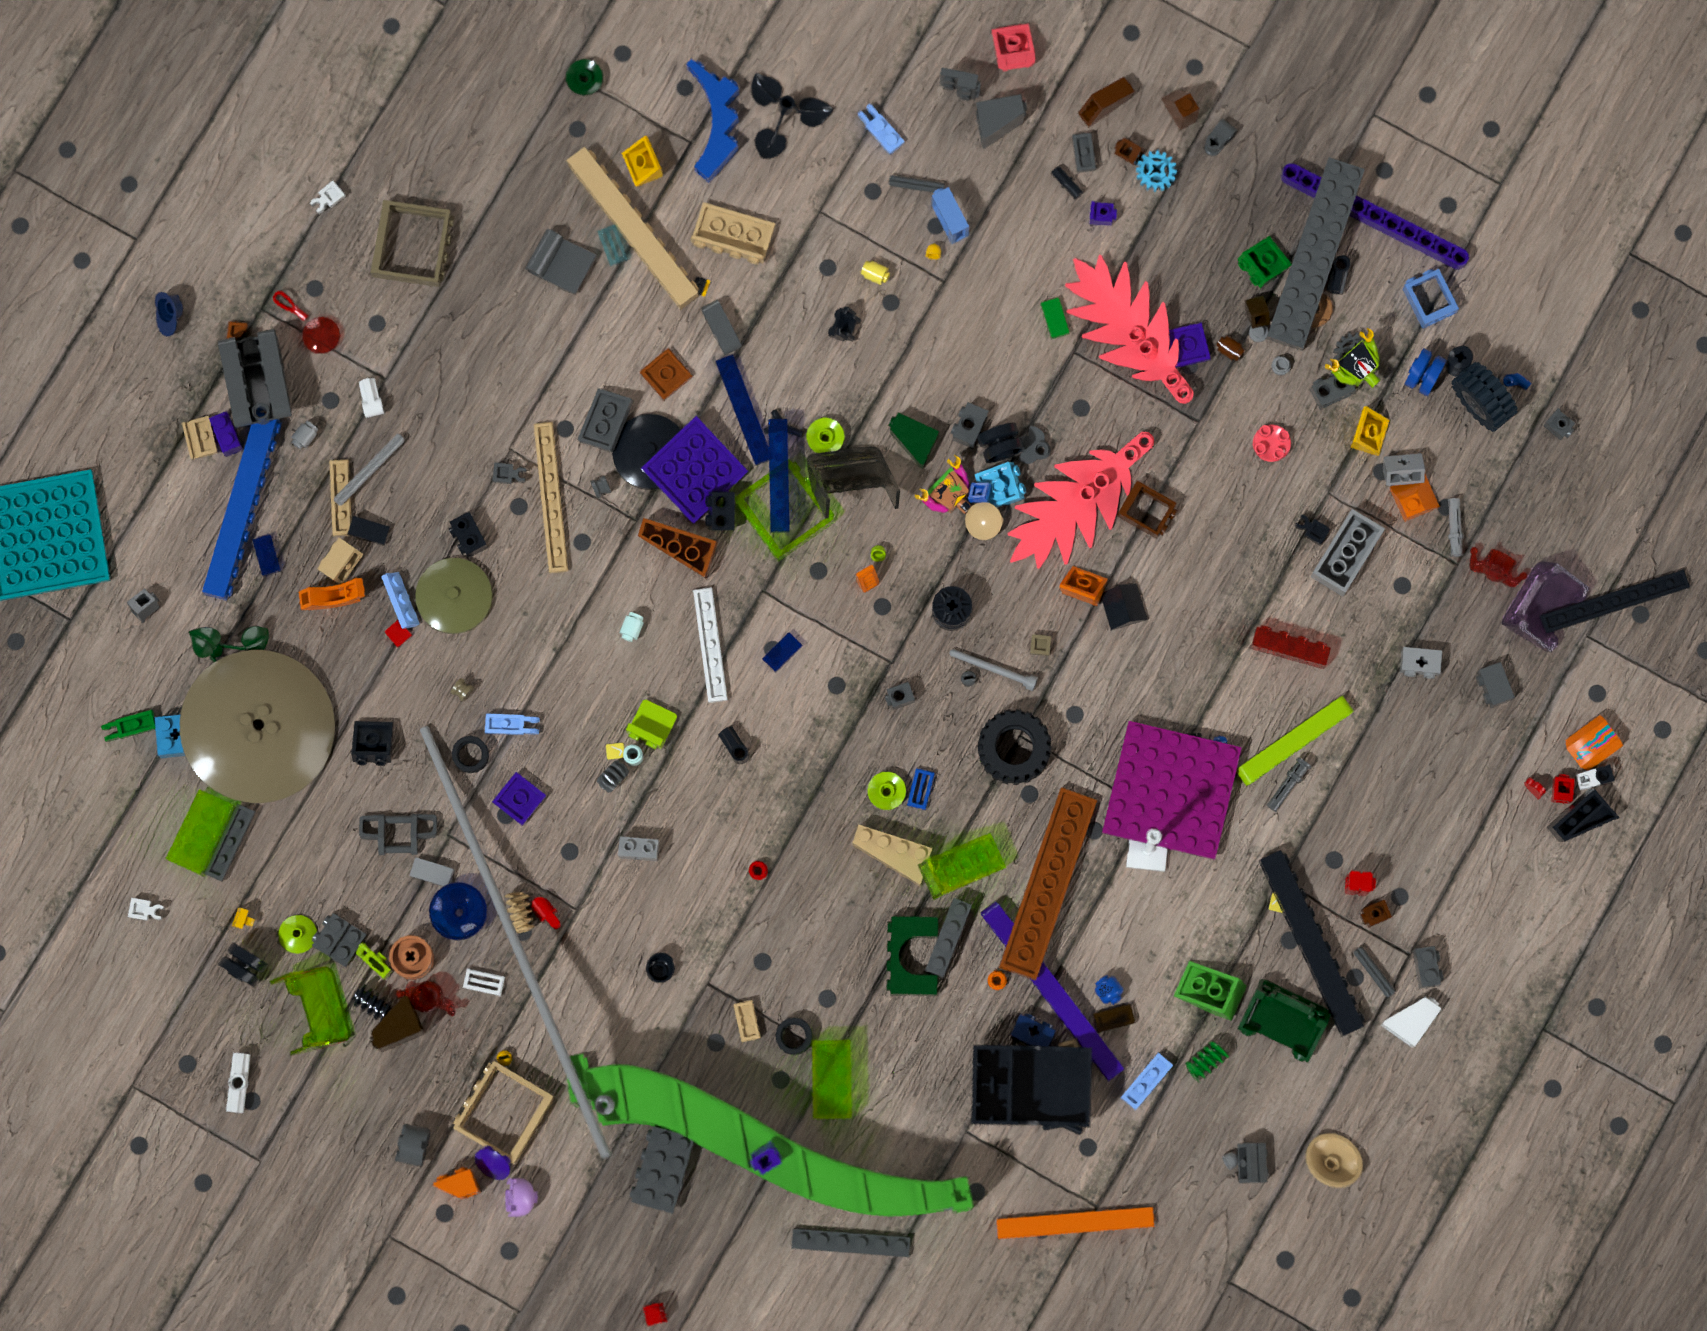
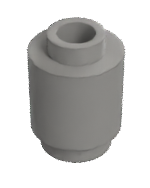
M306 420L291 436L293 439L292 444L300 450L302 447L306 449L317 436L318 428Z

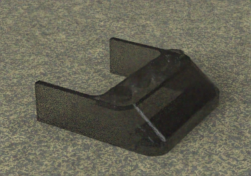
M868 446L815 453L807 457L811 489L825 519L829 518L830 498L828 494L883 487L894 508L899 509L900 489L879 448Z

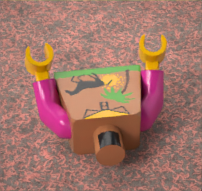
M954 455L956 458L954 463L949 459L947 460V463L953 469L950 467L928 491L919 488L922 491L921 497L915 494V498L922 500L932 511L952 513L958 508L966 514L972 506L965 500L970 492L968 475L961 465V459Z

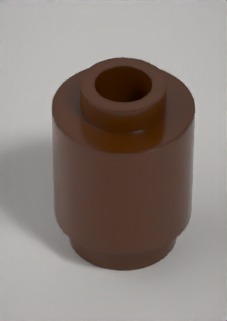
M1228 335L1225 338L1222 336L1216 345L1219 347L1217 351L1232 361L1234 359L1238 362L1245 351L1241 343Z

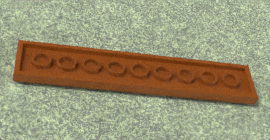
M1062 787L1060 788L999 968L1032 980L1037 979L1097 800Z

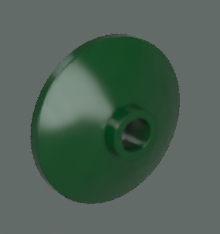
M580 59L573 62L566 72L567 86L577 95H591L599 90L603 82V73L600 66L589 59ZM587 77L588 81L582 82L581 79Z

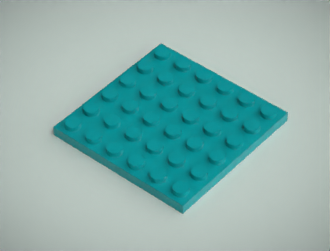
M92 469L0 486V601L111 581Z

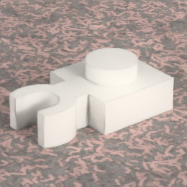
M332 181L318 192L321 197L313 199L310 204L312 207L315 204H320V208L316 210L320 214L324 211L327 204L332 208L346 196Z
M131 898L128 917L148 921L149 915H151L156 920H162L161 916L156 915V910H164V907L161 905L151 907V901Z

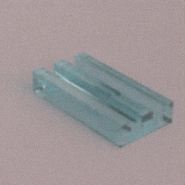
M615 225L598 230L597 233L610 267L614 266V264H620L622 261H628ZM613 230L622 254L620 258L609 232ZM603 233H606L611 249L615 256L614 260H612L604 237L602 235Z

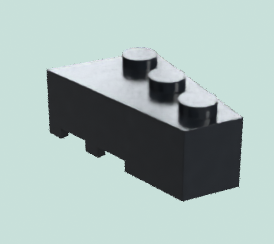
M1588 789L1546 828L1559 842H1566L1620 817L1595 789Z

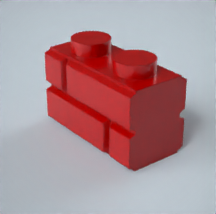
M1350 871L1345 877V894L1355 895L1357 893L1360 896H1367L1376 887V878H1373L1372 872L1360 873V871Z

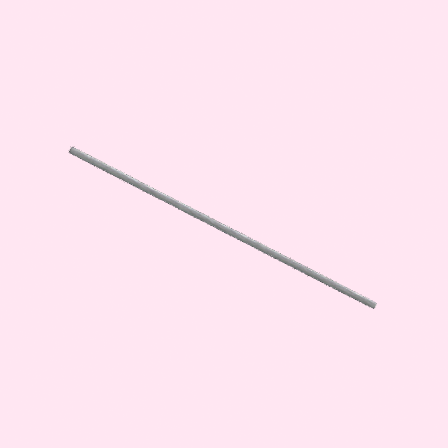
M425 726L420 729V732L602 1159L611 1156L609 1148L430 728Z

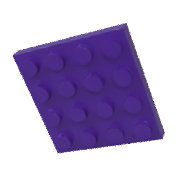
M697 416L641 467L642 471L692 524L708 510L705 504L708 491H728L748 472Z

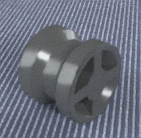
M604 475L599 480L590 481L597 498H600L602 494L611 493Z

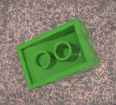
M1189 961L1174 997L1211 1014L1232 1021L1247 985L1239 978Z

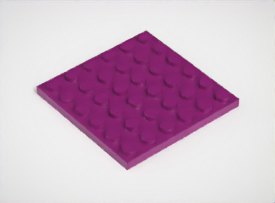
M1128 721L1102 833L1146 844L1148 841L1147 833L1152 829H1157L1160 831L1162 838L1154 846L1215 860L1242 747Z

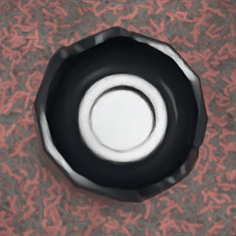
M656 953L646 963L647 976L655 983H665L674 974L673 958L666 953Z

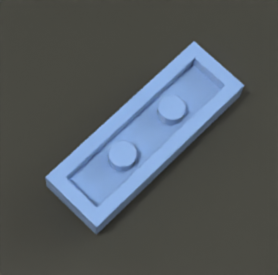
M399 572L386 573L381 576L401 628H412L419 625L417 615Z
M1158 1053L1122 1095L1121 1099L1136 1110L1171 1069L1173 1064Z

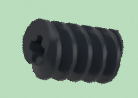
M1464 345L1453 348L1446 361L1447 372L1457 377L1468 368L1473 360L1472 351Z
M364 984L356 991L350 1003L355 1001V1007L361 1005V1011L367 1010V1015L369 1016L374 1013L373 1018L375 1020L380 1018L381 1021L392 1009V1001L390 1000L385 1004V996L379 1000V993L371 995L373 989L370 988L368 991H365L366 984Z

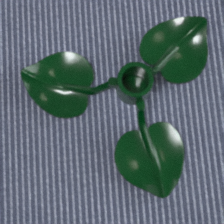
M251 626L244 631L241 637L243 646L219 643L221 640L220 633L211 627H202L189 631L195 655L200 658L210 656V660L216 662L215 658L222 654V648L245 649V651L264 650L269 639L268 629L260 626Z

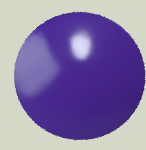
M484 1146L483 1149L475 1154L476 1166L484 1175L495 1180H503L508 1177L510 1173L509 1165L511 1163L509 1157L501 1155L490 1146Z

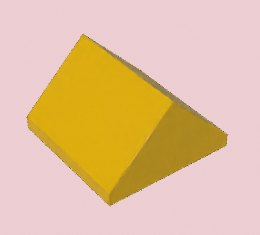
M648 136L642 137L622 152L636 187L663 177L662 169Z
M1364 406L1350 448L1379 456L1390 420Z

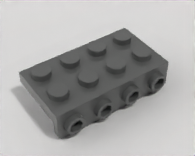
M653 1126L652 1130H648L646 1141H649L647 1149L643 1148L640 1158L643 1160L642 1167L637 1168L635 1179H638L636 1187L632 1186L629 1197L632 1198L631 1202L673 1214L694 1141L679 1133Z

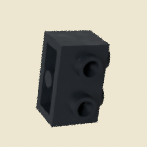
M470 511L449 521L451 527L448 529L453 539L458 538L460 544L457 546L462 555L466 554L470 558L488 549Z

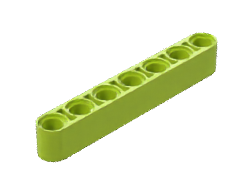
M1344 696L1339 697L1236 769V773L1246 786L1252 784L1348 717L1354 710Z

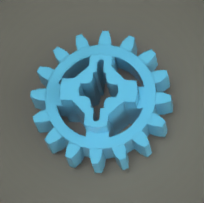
M1157 150L1156 154L1153 155L1149 151L1148 157L1143 155V161H1138L1137 165L1139 167L1136 168V172L1140 174L1136 178L1137 180L1142 179L1140 185L1146 184V190L1152 187L1154 192H1156L1157 188L1164 191V186L1170 187L1169 181H1175V177L1172 175L1177 174V170L1174 169L1176 163H1170L1172 157L1166 158V152L1159 155V150ZM1145 166H1146V169L1148 170V172H1147L1146 175L1144 174V167H1145ZM1167 167H1168V170H1169V175H1168V177L1166 176V173L1164 172ZM1153 169H1154V170L1160 169V172H1159V173H1158V172L1153 173Z

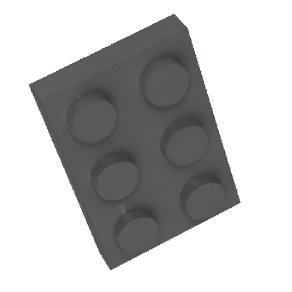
M598 388L577 441L613 453L634 401L631 398Z

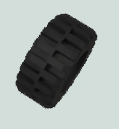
M1009 709L1004 710L1001 714H995L982 728L978 740L979 760L984 766V770L990 773L993 779L1000 780L1004 784L1013 783V785H1019V783L1023 782L1028 783L1031 779L1037 778L1046 768L1052 748L1051 737L1048 734L1046 725H1043L1041 719L1034 717L1032 713L1028 711L1022 712L1021 709H1016L1015 711H1010ZM1020 730L1030 737L1033 751L1027 761L1018 765H1012L1004 762L999 757L996 744L1004 732Z

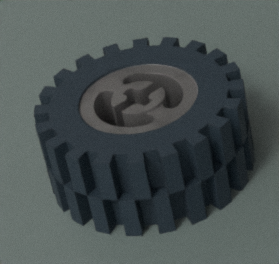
M1479 362L1472 363L1451 382L1452 388L1456 392V396L1460 398L1462 405L1467 408L1466 410L1473 415L1475 420H1478L1482 426H1485L1491 432H1495L1518 413L1516 403L1511 398L1510 392H1507L1504 384L1502 385L1498 377H1495L1492 371L1487 370L1486 366L1481 365Z

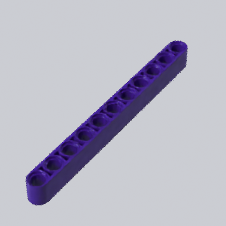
M1293 163L1285 165L1281 174L1282 181L1315 198L1322 177ZM1292 171L1294 172L1295 176L1288 177L1286 175V172ZM1308 179L1312 182V185L1306 186L1302 181ZM1356 195L1349 214L1350 217L1453 269L1460 270L1467 264L1469 254L1466 250ZM1360 205L1362 211L1354 210L1353 206ZM1376 213L1379 219L1373 220L1370 214ZM1387 222H1394L1396 228H1389ZM1410 230L1413 233V236L1407 237L1404 234V231ZM1421 239L1429 240L1430 245H1423ZM1439 247L1445 248L1446 251H1447V253H1446V254H1441V253H1439L1438 248H1439ZM1455 256H1461L1464 262H1457Z
M995 901L981 911L980 914L1006 947L1014 923ZM1042 961L1037 979L1030 980L1081 1047H1093L1092 1061L1103 1076L1110 1081L1124 1070L1123 1066Z

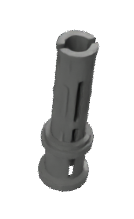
M1297 757V762L1293 768L1287 771V778L1269 803L1266 804L1272 811L1277 812L1297 783H1301V778L1306 771L1312 768L1303 759Z

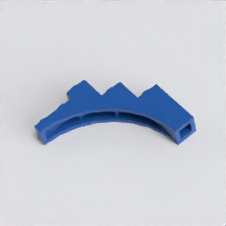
M690 59L686 64L687 70L698 80L704 89L712 111V129L709 142L703 155L695 164L694 170L710 183L738 151L737 140L731 135L727 136L739 122L738 113L732 107H727L739 95V85L730 78L728 80L725 76L719 82L720 79L714 73H708L701 62L698 60L695 62L693 59Z

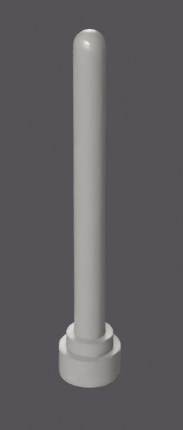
M950 650L952 657L1023 683V686L1030 691H1033L1036 686L1037 676H1023L958 650Z

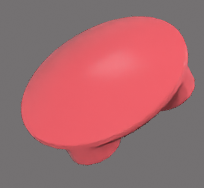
M1278 425L1262 426L1253 438L1255 453L1259 458L1268 462H1276L1283 459L1291 447L1289 433Z

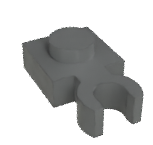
M494 463L492 481L493 483L512 484V480L516 479L520 483H525L526 479L520 478L519 474L521 472L527 473V469L520 467L514 470L513 464Z

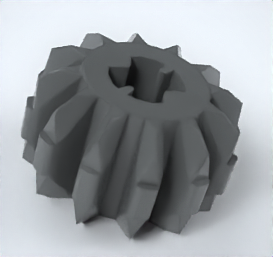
M616 760L598 777L597 783L603 790L608 793L612 792L626 778L629 770L623 763Z

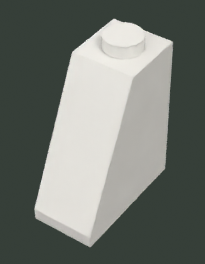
M1425 997L1382 1022L1381 1026L1413 1048L1441 1008L1436 1000L1431 997L1429 999Z

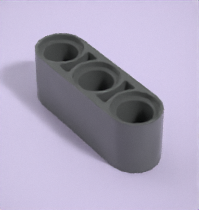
M718 299L701 307V311L724 355L741 348L742 345Z

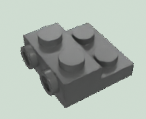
M941 68L940 86H943L946 90L957 89L956 96L964 101L979 98L981 81H978L977 74Z
M333 913L332 916L327 915L322 923L324 928L321 933L317 931L313 936L312 942L314 943L312 946L344 967H347L356 954L360 943H363L367 937V934Z

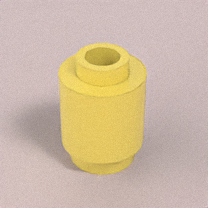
M866 261L861 271V275L865 279L882 285L883 282L886 283L890 276L887 267L874 261Z

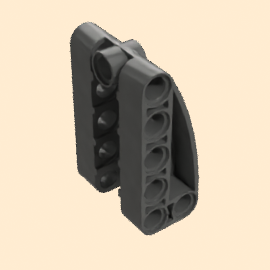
M275 329L257 332L258 337H247L241 341H236L235 337L218 340L235 428L257 423L265 425L271 420L292 416L284 366ZM260 411L267 412L263 417L257 416Z

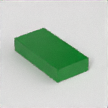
M1059 297L1041 302L1040 305L1051 340L1069 335L1070 332Z

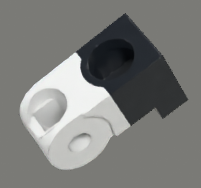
M1610 764L1576 775L1580 790L1615 782Z

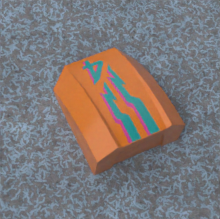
M1601 715L1565 740L1568 752L1577 764L1587 771L1594 768L1623 746L1620 738Z

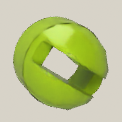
M875 545L871 549V558L876 562L883 561L886 557V550L882 545Z

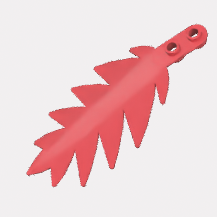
M1102 255L1098 256L1095 269L1074 258L1073 261L1080 282L1066 283L1065 286L1076 295L1095 304L1069 309L1067 313L1081 319L1109 324L1082 334V338L1112 345H1126L1099 355V358L1115 365L1144 370V372L1133 374L1132 377L1143 381L1161 380L1179 403H1189L1194 396L1193 389L1175 368L1179 357L1178 339L1174 340L1169 351V320L1166 304L1162 302L1149 324V283L1147 281L1144 282L1131 305V284L1127 262L1123 263L1113 288L1110 272ZM1177 379V381L1174 384H1172V380ZM1187 392L1186 397L1183 398V393Z
M1149 432L1139 433L1116 454L1109 450L1089 451L1091 455L1101 460H1079L1055 464L1054 467L1076 482L1045 481L1034 483L1035 487L1057 501L1028 502L1015 506V509L1040 520L1020 525L1008 532V536L1021 539L1015 548L1010 562L1013 563L1034 554L1036 565L1039 569L1047 559L1056 537L1064 564L1067 565L1072 551L1076 523L1088 547L1091 548L1095 534L1096 504L1108 528L1111 530L1117 514L1121 483L1128 496L1131 487V474L1128 468L1153 447V435ZM1145 437L1149 442L1142 444L1141 439ZM1128 450H1132L1134 452V455L1132 457H1129L1127 455Z

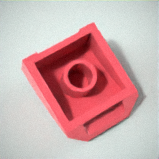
M1029 24L991 29L998 68L1007 71L1024 67L1029 68L1035 63V51Z

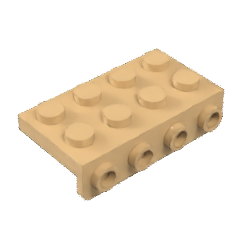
M703 202L694 233L691 236V243H694L693 245L698 248H711L713 252L718 254L728 253L730 257L740 259L741 257L748 259V262L752 264H763L775 229V223Z

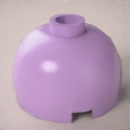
M509 1178L506 1185H510V1190L505 1192L506 1211L511 1212L508 1217L525 1216L532 1210L534 1203H537V1191H534L531 1183L525 1179Z

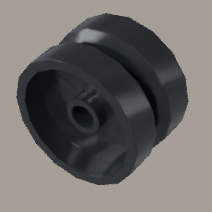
M1016 423L1002 424L986 430L977 436L980 447L986 448L983 452L986 463H995L1011 458L1025 449L1022 439L1015 438L1019 434Z
M232 942L227 951L236 957V960L233 961L227 956L222 957L218 965L242 983L244 981L255 987L259 977L252 973L251 969L253 968L260 973H264L269 964Z

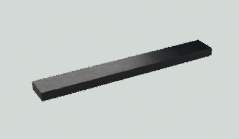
M1683 569L1540 615L1539 618L1546 635L1689 589L1690 585Z

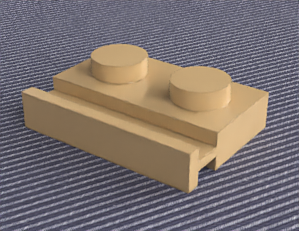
M209 416L182 423L191 460L218 454Z

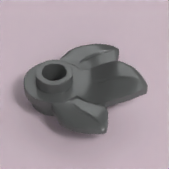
M1030 426L1028 436L1019 437L1022 439L1025 447L1019 457L1020 462L1031 464L1037 459L1043 460L1050 455V445L1045 442L1044 433L1037 427ZM1043 447L1045 452L1042 454L1038 453V448Z

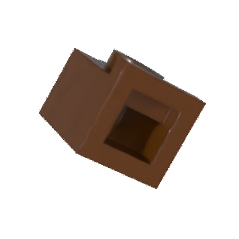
M1123 137L1122 140L1120 139L1116 143L1114 154L1138 166V161H1141L1147 149ZM1129 148H1132L1133 150L1129 155L1127 151Z
M1385 900L1363 908L1361 910L1362 914H1360L1363 924H1367L1368 928L1392 918ZM1372 911H1378L1379 916L1373 917Z

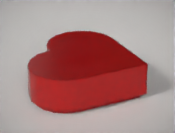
M1528 778L1524 782L1526 788L1538 800L1546 793L1543 785L1534 779Z

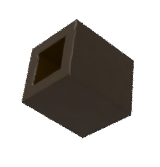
M1260 296L1245 300L1246 315L1252 329L1270 325L1269 309L1264 297Z

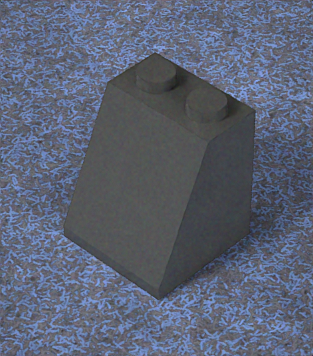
M1021 94L976 102V118L982 149L989 147L1023 124L1024 117L1027 116L1026 101L1022 100Z

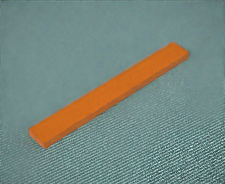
M1153 1207L996 1219L998 1239L1154 1227Z

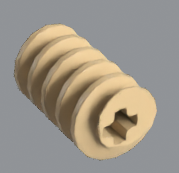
M524 892L506 894V898H511L506 901V905L512 906L507 911L512 913L510 918L511 921H514L513 925L517 934L534 928V925L528 924L533 918L527 917V914L531 913L532 910L526 909L527 906L531 905V902L525 901L530 895L524 894Z

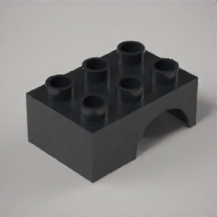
M973 1045L971 1124L1091 1127L1093 1047Z

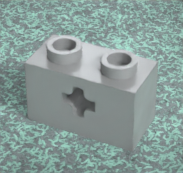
M1422 454L1383 457V474L1386 486L1424 483L1425 466Z
M1403 647L1401 650L1400 673H1404V676L1416 677V674L1424 675V678L1434 679L1441 672L1442 650ZM1419 660H1422L1424 664L1422 668L1417 663Z
M620 837L618 857L620 859L658 861L659 840Z

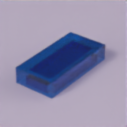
M788 632L762 660L776 673L803 645Z

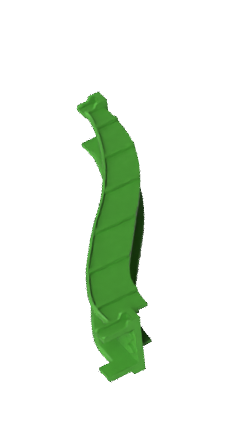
M583 1053L569 1056L589 1104L592 1105V1109L596 1110L595 1101L600 1096L607 1095L614 1101V1110L610 1114L601 1115L596 1111L598 1121L602 1123V1126L643 1124L679 1133L693 1140L695 1144L787 1191L849 1212L874 1216H911L952 1210V1214L971 1211L973 1208L967 1176L943 1181H928L891 1176L855 1167L812 1151L784 1137L727 1102L677 1078L646 1068L624 1064L589 1068L587 1057L584 1058ZM567 1077L570 1102L578 1108L580 1107ZM604 1101L602 1105L607 1109L608 1104ZM771 1140L781 1155L782 1163L761 1175L759 1170L755 1171L750 1163L751 1153L765 1146ZM768 1155L763 1156L762 1159H766Z

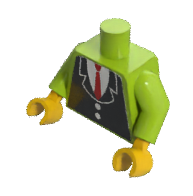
M1366 328L1368 330L1366 336L1363 332L1359 333L1360 337L1365 339V342L1363 340L1360 341L1339 361L1330 359L1332 366L1325 364V368L1332 370V374L1341 383L1359 386L1366 381L1374 388L1381 381L1374 374L1379 367L1380 359L1378 348L1373 339L1374 333L1371 329Z

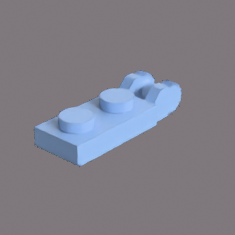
M869 104L866 107L874 119L870 122L862 111L858 113V117L866 125L868 131L891 155L905 141L884 117L878 114L877 110Z
M486 714L485 734L538 735L539 729L524 728V722L538 723L540 718L511 714Z

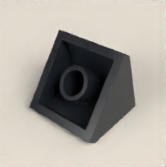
M1137 583L1119 585L1103 592L1101 600L1111 631L1148 620Z

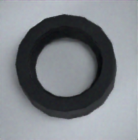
M471 735L465 736L457 740L453 746L452 759L461 771L470 774L476 773L484 769L488 763L489 751L484 741ZM470 743L479 746L482 752L481 760L472 766L462 763L459 757L461 748Z
M796 1017L788 1018L777 1027L776 1042L786 1054L799 1055L810 1047L813 1039L812 1030L803 1019ZM790 1025H798L805 1031V1041L799 1047H789L783 1041V1032Z

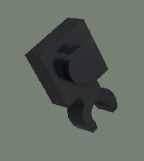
M1301 515L1300 518L1304 520L1305 524L1299 525L1296 523L1295 528L1307 531L1304 536L1320 546L1331 529L1316 519L1311 523L1307 516Z

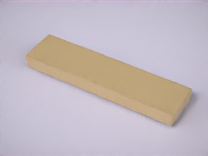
M349 460L329 461L333 536H349L347 533L352 519L351 496L342 506H339L334 501V497L350 482Z

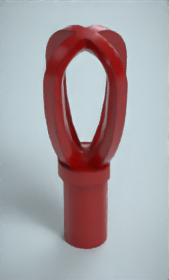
M277 291L273 295V301L279 307L290 311L292 314L294 313L303 321L308 318L309 315L298 308L283 291ZM278 295L283 296L292 305V308L279 302L276 297Z

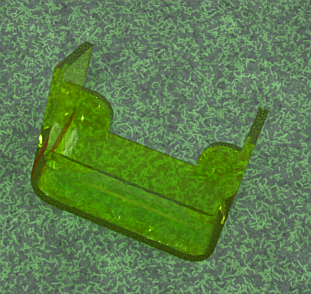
M319 967L294 971L270 980V984L285 982L287 991L291 995H300L310 1032L302 1036L303 1046L290 1051V1055L313 1052L349 1040L351 1032L336 978L331 968Z

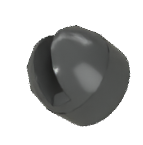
M965 671L961 675L962 684L967 687L973 686L976 682L975 673ZM973 676L972 679L964 680V677Z

